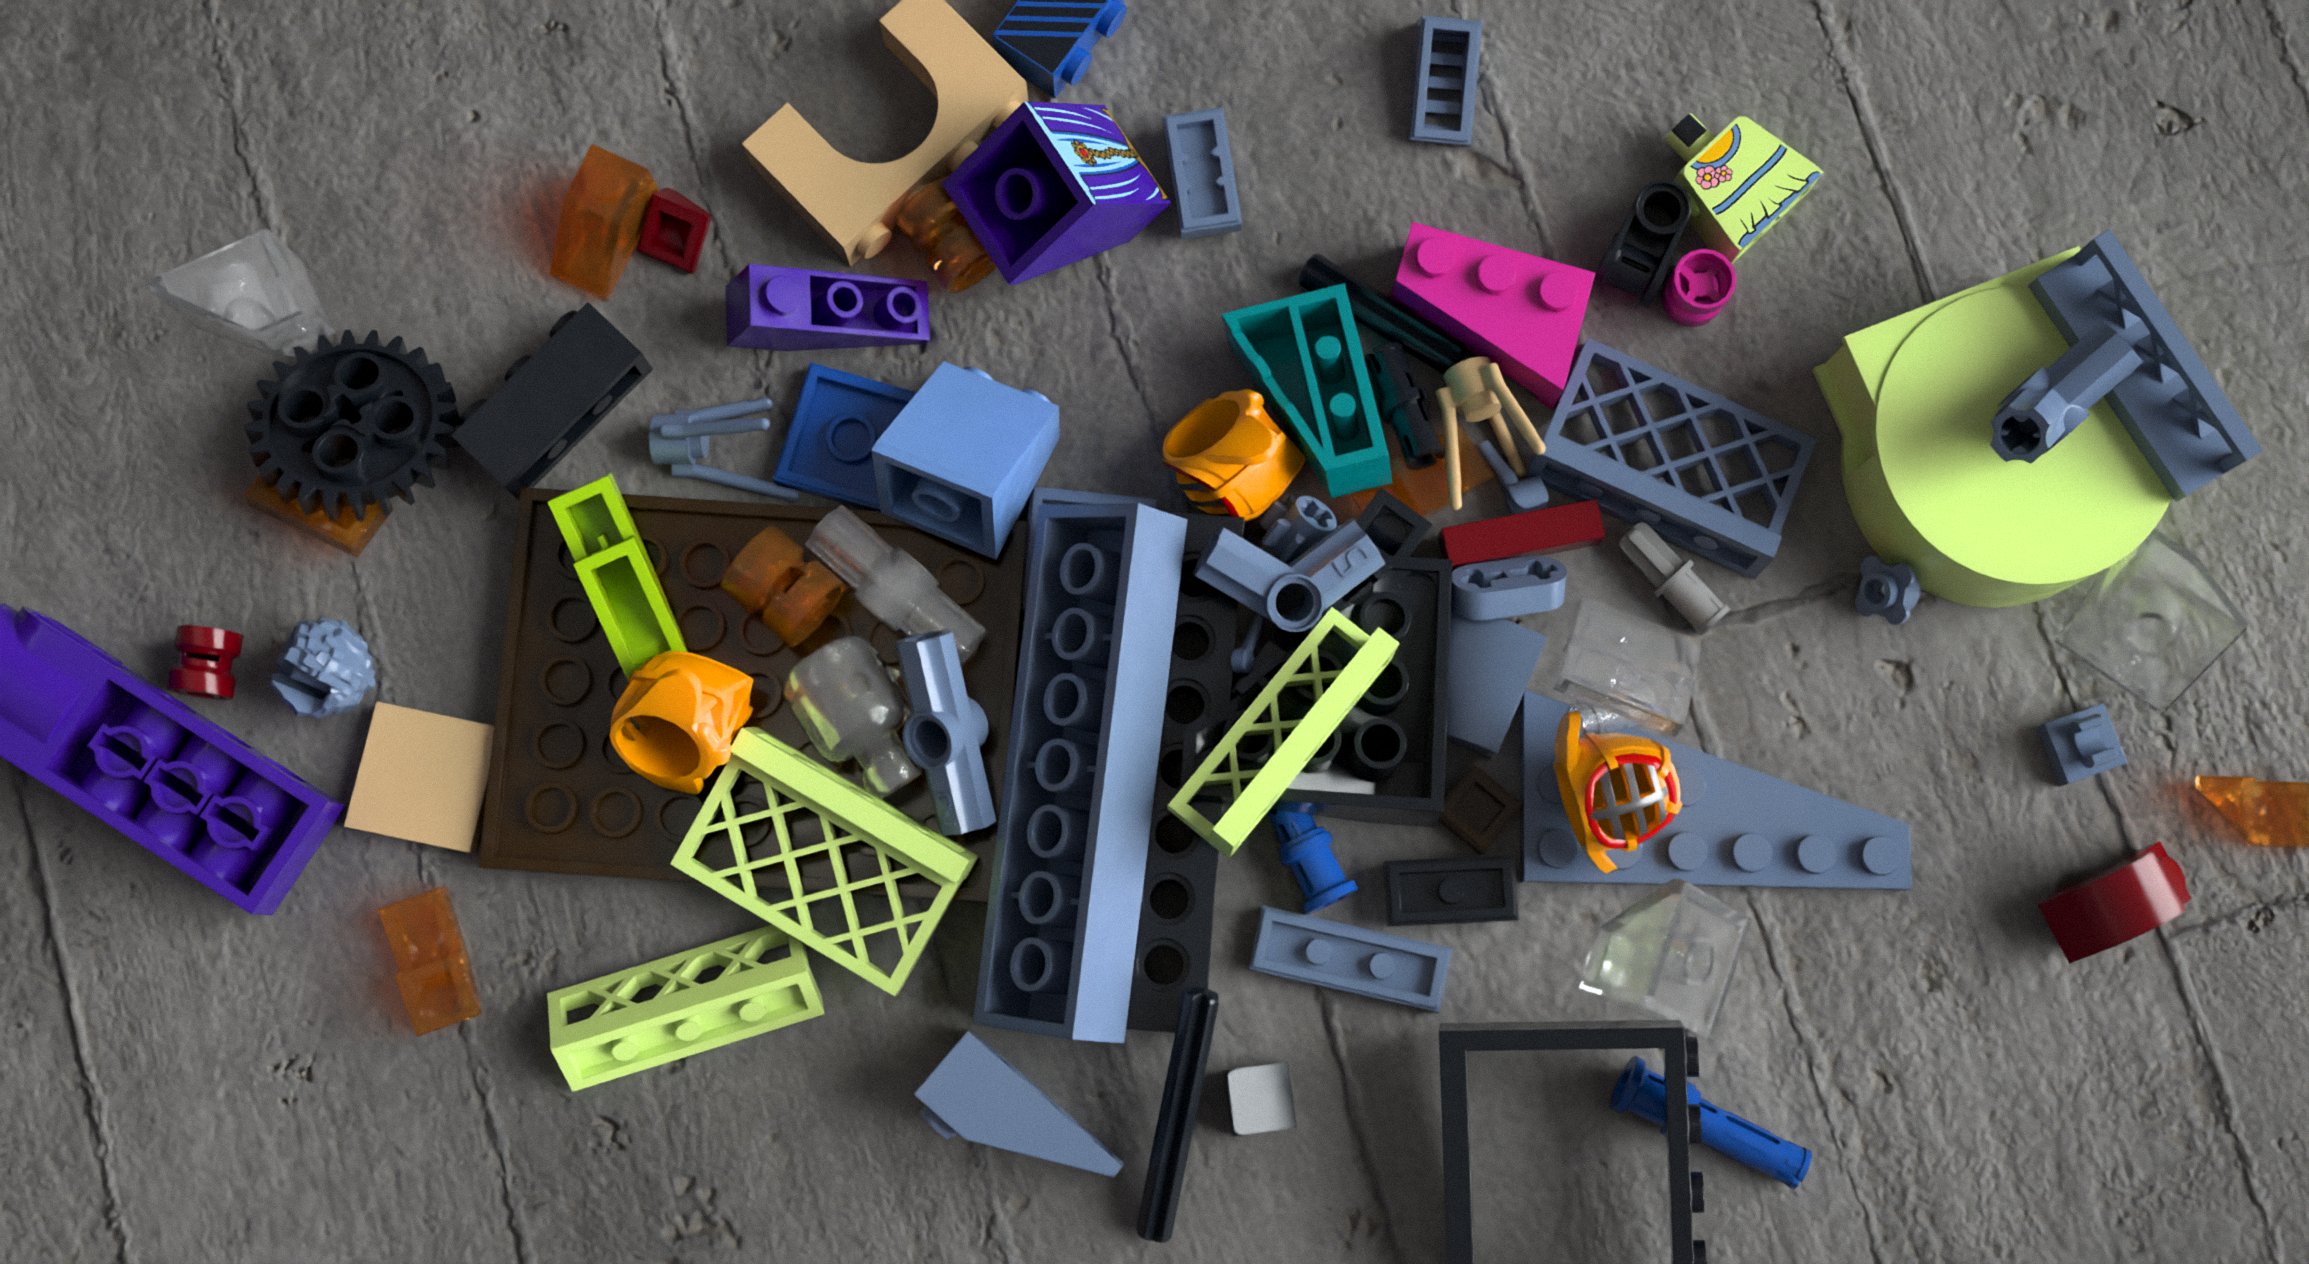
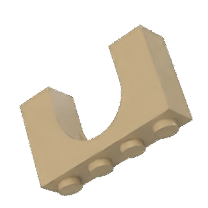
M901 0L879 20L885 46L932 92L938 102V112L934 126L924 142L913 152L900 159L886 163L855 161L840 154L831 147L788 102L742 143L750 165L850 267L862 256L865 259H869L878 254L892 237L891 230L907 215L914 218L923 213L935 200L938 193L936 189L1024 101L1029 102L1027 82L945 0Z

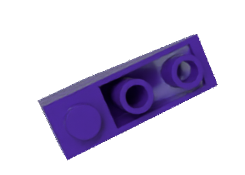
M748 264L725 286L727 346L801 351L926 344L930 341L927 281Z

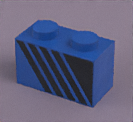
M1018 0L992 35L994 50L1021 77L1053 98H1056L1066 83L1074 86L1083 77L1092 60V54L1089 52L1102 35L1110 38L1116 32L1126 15L1127 6L1124 5V0Z

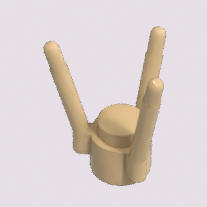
M1473 357L1453 365L1443 375L1447 387L1435 392L1442 411L1449 505L1455 511L1462 507L1456 412L1464 414L1468 422L1489 420L1502 451L1517 478H1523L1526 474V469L1500 412L1502 406L1535 454L1541 455L1546 449L1536 429L1505 384L1498 364L1492 363L1488 357Z

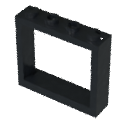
M1681 1020L1440 1023L1439 1052L1447 1264H1475L1468 1051L1663 1048L1671 1264H1707L1705 1240H1693L1692 1213H1704L1702 1172H1690L1689 1145L1702 1144L1701 1111L1699 1104H1688L1687 1077H1699V1050L1697 1037H1685V1027Z

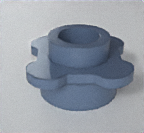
M1878 555L1866 557L1860 565L1863 579L1860 583L1859 594L1855 599L1857 610L1864 617L1874 616L1875 614L1886 617L1891 625L1905 623L1910 616V610L1917 604L1920 596V584L1917 575L1906 563L1886 564Z

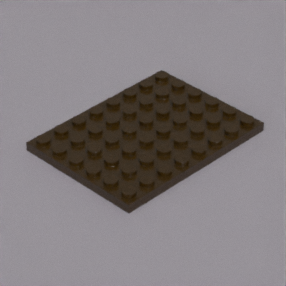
M521 487L478 867L487 870L703 884L670 863L726 764L717 766L709 777L703 779V789L698 795H693L655 785L631 769L618 755L609 736L610 722L617 700L629 682L573 566L575 560L547 503L551 498L569 490ZM621 494L660 581L688 653L708 657L737 669L754 679L750 694V706L754 709L742 728L759 727L939 832L925 769L914 763L907 754L903 744V729L912 714L895 642L929 631L943 629L953 631L967 696L980 705L988 720L989 732L985 743L980 747L996 822L986 828L969 831L964 834L946 835L947 838L979 856L967 879L962 881L951 901L988 904L1016 689L1028 532L1027 521H1016L997 559H993L881 514V511ZM875 663V665H872V666L868 669L867 674L865 675L864 673H865L866 668H867L870 664ZM874 669L880 673L879 679H872L871 675ZM902 690L903 695L896 699L895 696L899 695ZM630 717L633 725L639 730V725ZM742 770L730 791L737 818L770 809L763 782ZM777 791L781 806L796 802ZM722 807L711 825L726 821ZM806 807L783 813L793 851L826 842L820 817L817 813ZM772 816L739 825L749 863L782 854ZM833 823L837 839L852 835ZM728 828L707 833L693 858L716 872L738 866ZM863 840L839 846L848 883L882 875L875 847ZM828 849L795 858L803 891L820 892L838 887ZM889 856L893 872L908 868ZM784 861L751 869L756 888L791 890ZM740 873L726 876L729 880L743 887ZM919 873L895 879L900 898L935 900L941 889L940 885ZM885 882L851 891L852 895L888 897Z

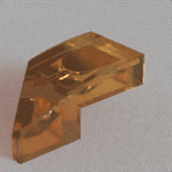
M2197 776L2195 778V788L2249 846L2309 849V783L2257 781V777Z

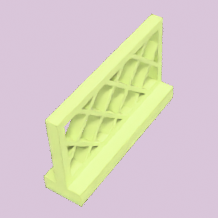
M759 727L741 728L731 746L732 755L670 864L893 996L898 995L963 880L967 879L979 856ZM743 770L763 782L770 809L737 818L730 791ZM777 791L796 802L781 806ZM722 807L726 821L711 825ZM806 807L819 815L826 842L793 851L783 813ZM772 816L782 854L749 863L739 825ZM833 823L852 835L837 839ZM728 828L738 866L716 872L693 858L707 833ZM863 840L875 847L882 875L848 883L839 846ZM828 849L838 887L804 895L795 858ZM889 856L908 868L893 872ZM784 861L794 899L770 904L758 897L751 869ZM740 873L743 887L729 880L726 876ZM919 873L941 886L929 910L909 916L904 915L895 879ZM885 882L894 920L860 928L851 891ZM840 894L850 931L826 937L813 929L807 903ZM796 906L799 920L785 913L782 909ZM923 920L911 940L907 924ZM897 927L903 956L891 975L869 962L863 936ZM852 939L856 954L838 943Z

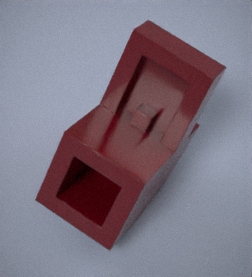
M2158 841L2138 849L2107 870L2065 886L2039 903L2038 907L2070 964L2129 941L2170 921L2186 911L2184 904L2192 898L2186 889L2185 877L2180 866L2167 855L2161 842Z

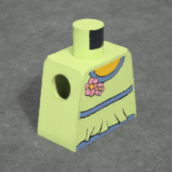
M1690 113L1664 139L1687 162L1673 182L1684 188L1690 197L1692 209L1689 222L1707 247L1726 256L1731 264L1741 257L1808 194L1824 173L1814 163L1745 116H1738L1715 137Z

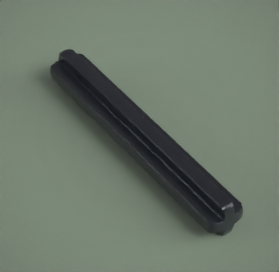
M1187 987L1183 992L1137 1221V1234L1144 1240L1165 1243L1172 1237L1219 1006L1218 993L1210 989Z

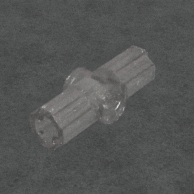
M842 504L834 511L829 512L820 521L805 543L807 549L855 590L853 595L893 631L897 632L900 629L908 637L935 630L949 629V631H953L960 665L966 662L987 635V630L937 587L939 582L916 559L899 546L893 549L869 525Z

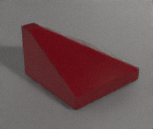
M668 187L652 193L636 251L693 274L696 272L712 215L679 192Z

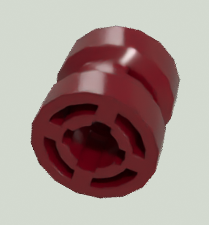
M179 625L174 647L180 653L178 665L169 672L166 690L193 697L233 700L236 679L231 673L233 660L241 655L244 636L222 629Z

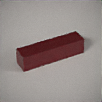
M1597 499L1446 527L1441 529L1437 537L1442 559L1452 560L1453 571L1460 566L1524 556H1543L1599 545L1605 538V532Z

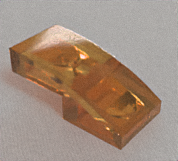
M1457 422L1461 496L1463 497L1495 476L1463 425ZM1442 432L1438 437L1444 448V434ZM1399 456L1390 462L1393 484L1350 495L1360 511L1363 512L1379 489L1383 488L1427 519L1449 506L1445 456L1443 459H1436L1437 463L1421 470L1408 469L1405 458Z
M446 885L383 905L378 909L400 969L395 978L417 1037L480 1015L482 1009L474 974Z

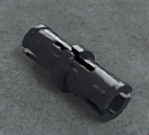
M1391 342L1380 345L1373 349L1374 354L1368 353L1365 358L1366 365L1370 370L1372 378L1375 380L1382 400L1379 407L1384 422L1387 424L1391 423L1393 431H1395L1407 468L1410 470L1426 469L1437 463L1436 459H1443L1445 456V450L1430 420L1431 417L1428 412L1431 404L1425 389L1418 388L1402 344Z

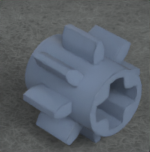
M1289 496L1284 504L1275 501L1259 522L1268 531L1261 540L1263 550L1287 565L1337 528V521L1333 512L1320 500L1311 496H1300L1297 500L1294 496Z

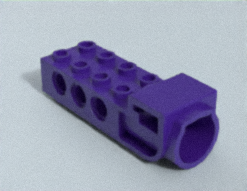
M1 603L0 756L248 913L272 916L342 814L346 805L123 666L121 660L51 616L23 606L18 612L5 603Z

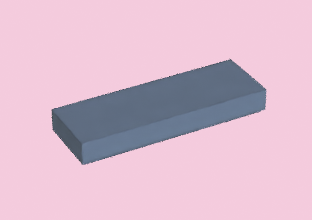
M1262 905L1248 970L1439 1013L1452 948Z

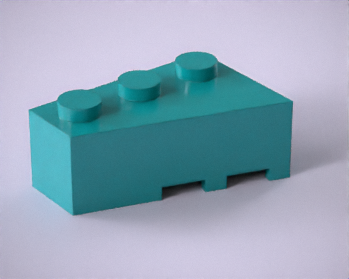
M1345 283L1221 314L1229 346L1296 447L1307 459L1306 462L1330 498L1393 484L1389 453Z

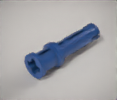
M1269 809L1266 815H1268L1282 845L1278 849L1280 853L1278 858L1282 866H1290L1307 900L1302 906L1306 915L1320 911L1358 890L1354 880L1346 879L1330 847L1334 841L1330 831H1326L1324 827L1318 828L1312 815Z
M1633 1056L1627 1062L1616 1082L1610 1099V1109L1619 1114L1628 1110L1659 1125L1660 1133L1666 1136L1664 1077L1647 1069L1646 1062L1643 1059ZM1687 1081L1688 1104L1700 1105L1703 1144L1754 1170L1756 1169L1773 1177V1179L1791 1189L1798 1187L1799 1181H1803L1811 1163L1812 1152L1809 1149L1780 1138L1770 1131L1700 1098L1701 1092L1696 1089L1694 1084Z

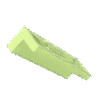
M1331 607L1171 800L1167 809L1227 858H1230L1389 664L1400 643L1380 627L1370 637ZM1332 630L1359 650L1344 670L1320 672L1318 646ZM1309 658L1311 673L1296 674ZM1322 683H1332L1323 694ZM1313 684L1315 705L1307 715L1300 720L1280 721L1277 696L1284 687ZM1269 707L1271 722L1255 724ZM1292 732L1282 744L1281 733ZM1272 734L1274 755L1266 765L1259 770L1239 771L1236 746L1242 738L1250 735ZM1228 756L1230 772L1213 774ZM1252 781L1241 794L1240 782ZM1231 783L1233 805L1215 826L1188 805L1203 786Z
M773 924L547 993L550 1050L572 1092L825 1014L821 993L809 967L805 943ZM789 943L791 957L765 965L756 962L766 950ZM717 965L726 967L716 980L703 984L694 982V979L704 969ZM655 984L663 987L651 1000L638 1004L630 1001L642 988ZM593 1003L600 1006L589 1019L568 1025L567 1011Z

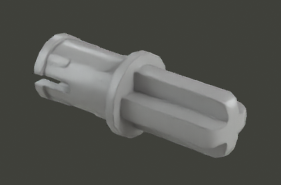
M1642 521L1636 524L1620 539L1618 543L1619 549L1657 588L1653 592L1654 596L1658 598L1662 594L1697 630L1696 632L1699 636L1709 630L1730 610L1690 569L1694 562L1690 559L1685 563L1648 523Z

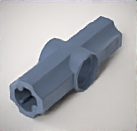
M949 629L929 631L896 641L895 646L912 714L903 729V744L907 754L914 763L925 769L939 832H942L943 836L959 835L986 828L996 822L980 747L985 743L989 732L988 720L980 705L967 696L953 631H949Z

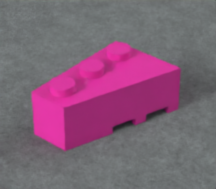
M1412 222L1390 298L1464 343L1467 350L1477 357L1490 358L1492 363L1498 364L1502 377L1504 375L1508 376L1535 394L1537 401L1552 410L1565 388L1595 272Z

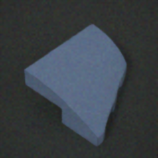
M1451 611L1446 740L1488 759H1492L1498 754L1547 641V636L1503 618L1470 620L1460 617Z

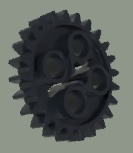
M345 330L341 345L332 347L324 335H319L317 352L310 354L304 348L297 345L293 347L298 361L296 364L290 366L280 361L272 363L279 380L277 382L258 380L256 384L264 400L248 402L247 408L253 422L244 425V430L251 443L248 451L255 466L259 467L258 470L267 487L275 486L282 502L285 504L298 498L304 514L309 516L323 503L330 521H336L344 507H351L359 522L364 520L367 505L376 504L385 516L390 515V498L396 495L404 502L412 505L415 503L410 488L415 483L431 489L436 486L429 469L430 467L449 469L451 464L444 448L459 446V443L451 436L455 432L454 427L459 425L460 420L457 406L454 404L457 400L451 382H446L441 365L439 363L429 364L422 347L407 353L401 336H396L386 347H383L377 330H371L364 344H356L351 330ZM373 383L365 389L355 390L360 385ZM319 415L314 420L299 423L306 417ZM408 426L405 431L397 434H388L397 427ZM354 459L343 467H333L339 461Z

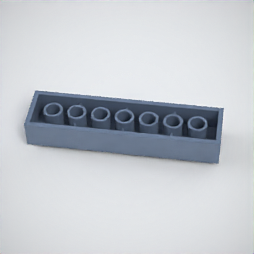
M1139 503L1039 505L975 1002L974 1025L1071 1040L1123 1044L1125 1042L1187 519Z

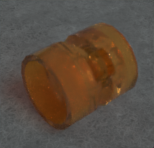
M948 175L930 183L916 193L900 210L895 222L917 253L930 254L926 264L947 294H956L979 283L990 275L997 266L942 185L950 176Z
M774 525L760 532L737 555L726 571L720 588L749 613L761 609L763 611L762 623L792 648L807 639L827 618L841 598L846 585L818 560L805 563L803 561V548ZM791 584L792 587H791V588L788 590V592L785 594L784 591H785V590L787 589V587Z

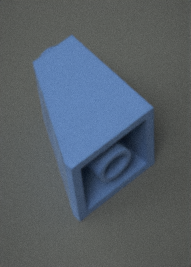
M943 361L877 439L871 450L881 514L997 559L1060 438L1059 406L1051 403L1049 399L1036 391L1029 389L1019 391L996 382L980 369L974 367L960 368Z

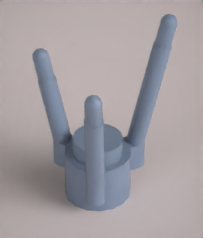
M770 398L746 400L697 410H676L675 414L653 415L649 429V447L652 461L655 464H671L673 477H695L789 501H797L800 497L796 489L696 463L697 458H707L710 436L767 430L770 424L766 418L721 419L769 410L773 406Z

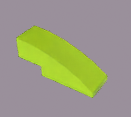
M612 473L551 498L547 503L575 560L573 566L627 680H629L635 670H639L647 660L656 654L673 651L688 652L660 581Z

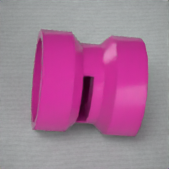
M1710 249L1690 251L1682 257L1662 288L1661 300L1664 310L1671 319L1683 326L1691 327L1705 325L1714 319L1728 302L1736 288L1737 277L1731 262L1726 256Z

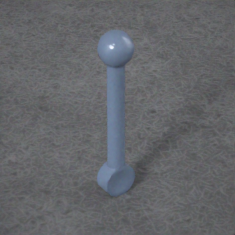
M1257 612L1254 614L1241 648H1235L1231 655V666L1237 674H1249L1254 667L1253 651L1266 621V618Z

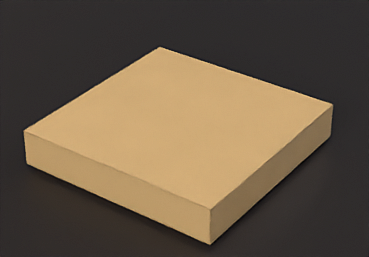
M376 701L344 827L475 855L484 821L494 726Z

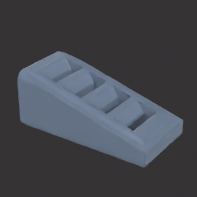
M1424 15L1417 20L1408 141L1460 146L1471 145L1483 21ZM1432 41L1462 44V55L1431 52ZM1430 65L1461 68V77L1429 76ZM1427 89L1460 91L1459 102L1427 100ZM1425 112L1458 115V127L1424 124Z

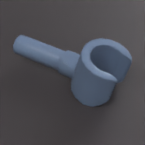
M1488 440L1482 442L1476 448L1478 454L1493 471L1504 488L1506 504L1512 515L1546 508L1545 503L1548 502L1549 497L1545 485L1538 475L1518 481L1514 471L1509 468Z

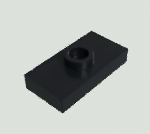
M1514 855L1383 862L1387 927L1511 922L1519 920Z

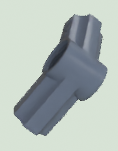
M2101 321L2047 369L2043 365L1997 405L2000 410L1991 421L1994 437L1990 446L2006 462L2015 459L2024 460L2030 464L2080 425L2090 414L2087 410L2134 372V369L2143 361L2118 332L2113 330L2106 322Z
M1349 518L1288 565L1227 528L1220 526L1214 535L1209 538L1200 553L1192 574L1267 618L1279 628L1289 632H1303L1317 623L1325 609L1386 563L1368 535L1359 527L1354 519ZM1290 583L1301 584L1305 596L1302 607L1291 615L1279 614L1276 609L1278 592Z

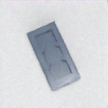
M1223 107L1162 116V127L1181 240L1242 231V218Z

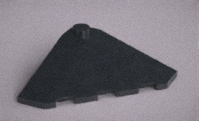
M1388 555L1383 560L1386 564L1370 575L1372 581L1346 603L1340 598L1325 609L1317 623L1302 632L1305 638L1281 659L1277 660L1271 655L1234 686L1233 690L1237 696L1213 717L1208 719L1203 713L1184 729L1180 790L1331 607H1333L1370 637L1380 627L1400 644L1389 664L1270 809L1366 823L1433 827L1444 813L1452 560ZM1332 630L1318 646L1320 672L1344 670L1359 650ZM1309 658L1296 674L1311 673ZM1322 683L1323 694L1332 683ZM1313 684L1284 687L1277 696L1280 721L1300 720L1307 715L1315 705ZM1269 707L1255 724L1271 722ZM1292 732L1281 733L1282 744ZM1272 734L1250 735L1242 738L1236 746L1239 771L1259 770L1266 765L1274 755ZM1228 756L1213 774L1230 772ZM1252 781L1240 782L1241 794ZM1231 783L1203 786L1194 796V799L1233 804Z

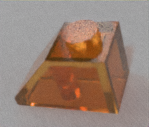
M591 144L563 199L550 275L553 278L608 302L639 241L652 193L660 190L649 169Z

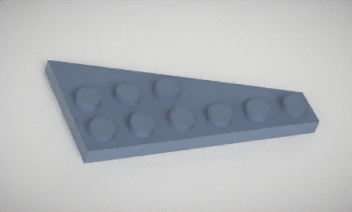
M1525 689L1520 701V802L1523 804L1520 808V866L1522 883L1906 891L1912 889L1909 824ZM1578 711L1580 713L1579 738L1593 731L1597 734L1618 732L1656 740L1669 749L1671 762L1675 767L1679 780L1680 801L1683 804L1680 812L1675 814L1672 822L1656 835L1637 845V850L1624 852L1620 848L1606 850V855L1618 868L1610 873L1601 871L1583 851L1563 808L1553 764L1555 761L1554 745L1557 729L1561 718L1566 712Z

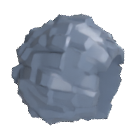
M320 616L317 621L300 620L294 625L290 637H288L283 646L285 653H280L276 661V666L279 669L275 674H271L268 685L277 693L281 702L293 711L296 717L312 716L318 719L320 717L339 715L341 712L348 713L352 708L355 709L363 695L374 688L376 672L373 669V658L367 652L368 643L363 641L362 636L355 632L344 620L335 621Z

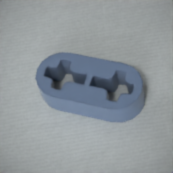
M1524 556L1460 566L1452 571L1451 611L1465 619L1491 620L1557 609L1563 604L1565 599L1567 569L1561 562L1544 556Z

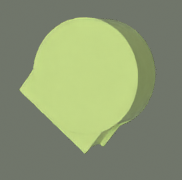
M2079 246L1844 336L1841 339L1844 345L1826 363L1812 369L1842 435L1841 471L1843 485L1853 517L1862 534L1887 564H1908L1917 575L1920 588L1937 597L1955 603L1988 608L2014 607L2049 598L2112 566L2130 554L2153 531L2171 501L2172 496L2104 397L2087 410L2090 414L2080 425L2031 464L2024 460L2015 459L2006 462L1990 446L1994 437L1991 421L2000 410L1997 405L2044 365L2047 369L2070 349L2028 285L2037 277L2081 250Z

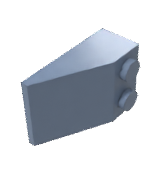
M967 1031L914 1093L925 1104L918 1112V1115L947 1140L950 1137L954 1138L958 1133L965 1140L1114 1177L1123 1167L1124 1162L977 1033Z

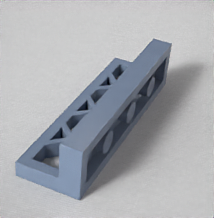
M2110 229L2092 239L2074 256L2037 277L2028 285L2070 348L2097 324L2104 321L2123 337L2143 361L2134 369V372L2103 397L2175 502L2185 498L2263 451Z

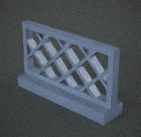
M1587 338L1542 438V442L1546 447L1545 452L1541 455L1534 454L1524 477L1530 478L1538 475L1545 486L1580 502L1597 499L1600 511L1633 526L1642 521L1646 522L1662 539L1755 580L1775 557L1783 537L1780 536V532L1817 439L1591 338ZM1593 361L1615 371L1622 389L1595 397L1585 375L1590 362ZM1658 390L1671 396L1679 415L1653 423L1641 395ZM1577 392H1579L1582 402L1572 405ZM1628 400L1640 427L1613 436L1601 408ZM1588 413L1600 440L1583 446L1560 436L1559 433L1566 419ZM1717 416L1728 421L1737 440L1711 449L1699 424V420ZM1685 425L1697 453L1671 462L1659 433ZM1645 438L1658 466L1641 472L1626 465L1619 446ZM1773 441L1796 453L1790 468L1769 474L1756 446ZM1606 451L1607 456L1600 453ZM1742 451L1755 479L1729 488L1716 459ZM1703 464L1716 492L1700 498L1685 492L1676 472ZM1663 477L1665 482L1659 480L1658 478ZM1784 482L1778 494L1774 485ZM1761 490L1771 511L1766 527L1744 518L1735 498ZM1721 503L1722 506H1723V508H1721V507H1719V506H1717V505H1715V504Z

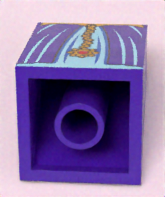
M1024 101L942 183L1009 285L1024 282L1128 243L1171 204L1105 105Z

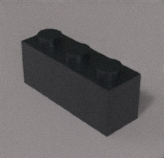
M589 302L578 312L573 310L563 315L552 327L549 334L550 339L533 356L528 354L518 359L505 374V383L488 400L483 398L473 403L462 414L459 420L460 427L451 435L519 501L521 487L533 488L653 370L642 352Z

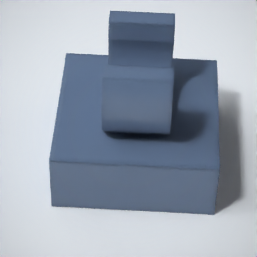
M2104 703L2036 727L2059 786L2128 763Z

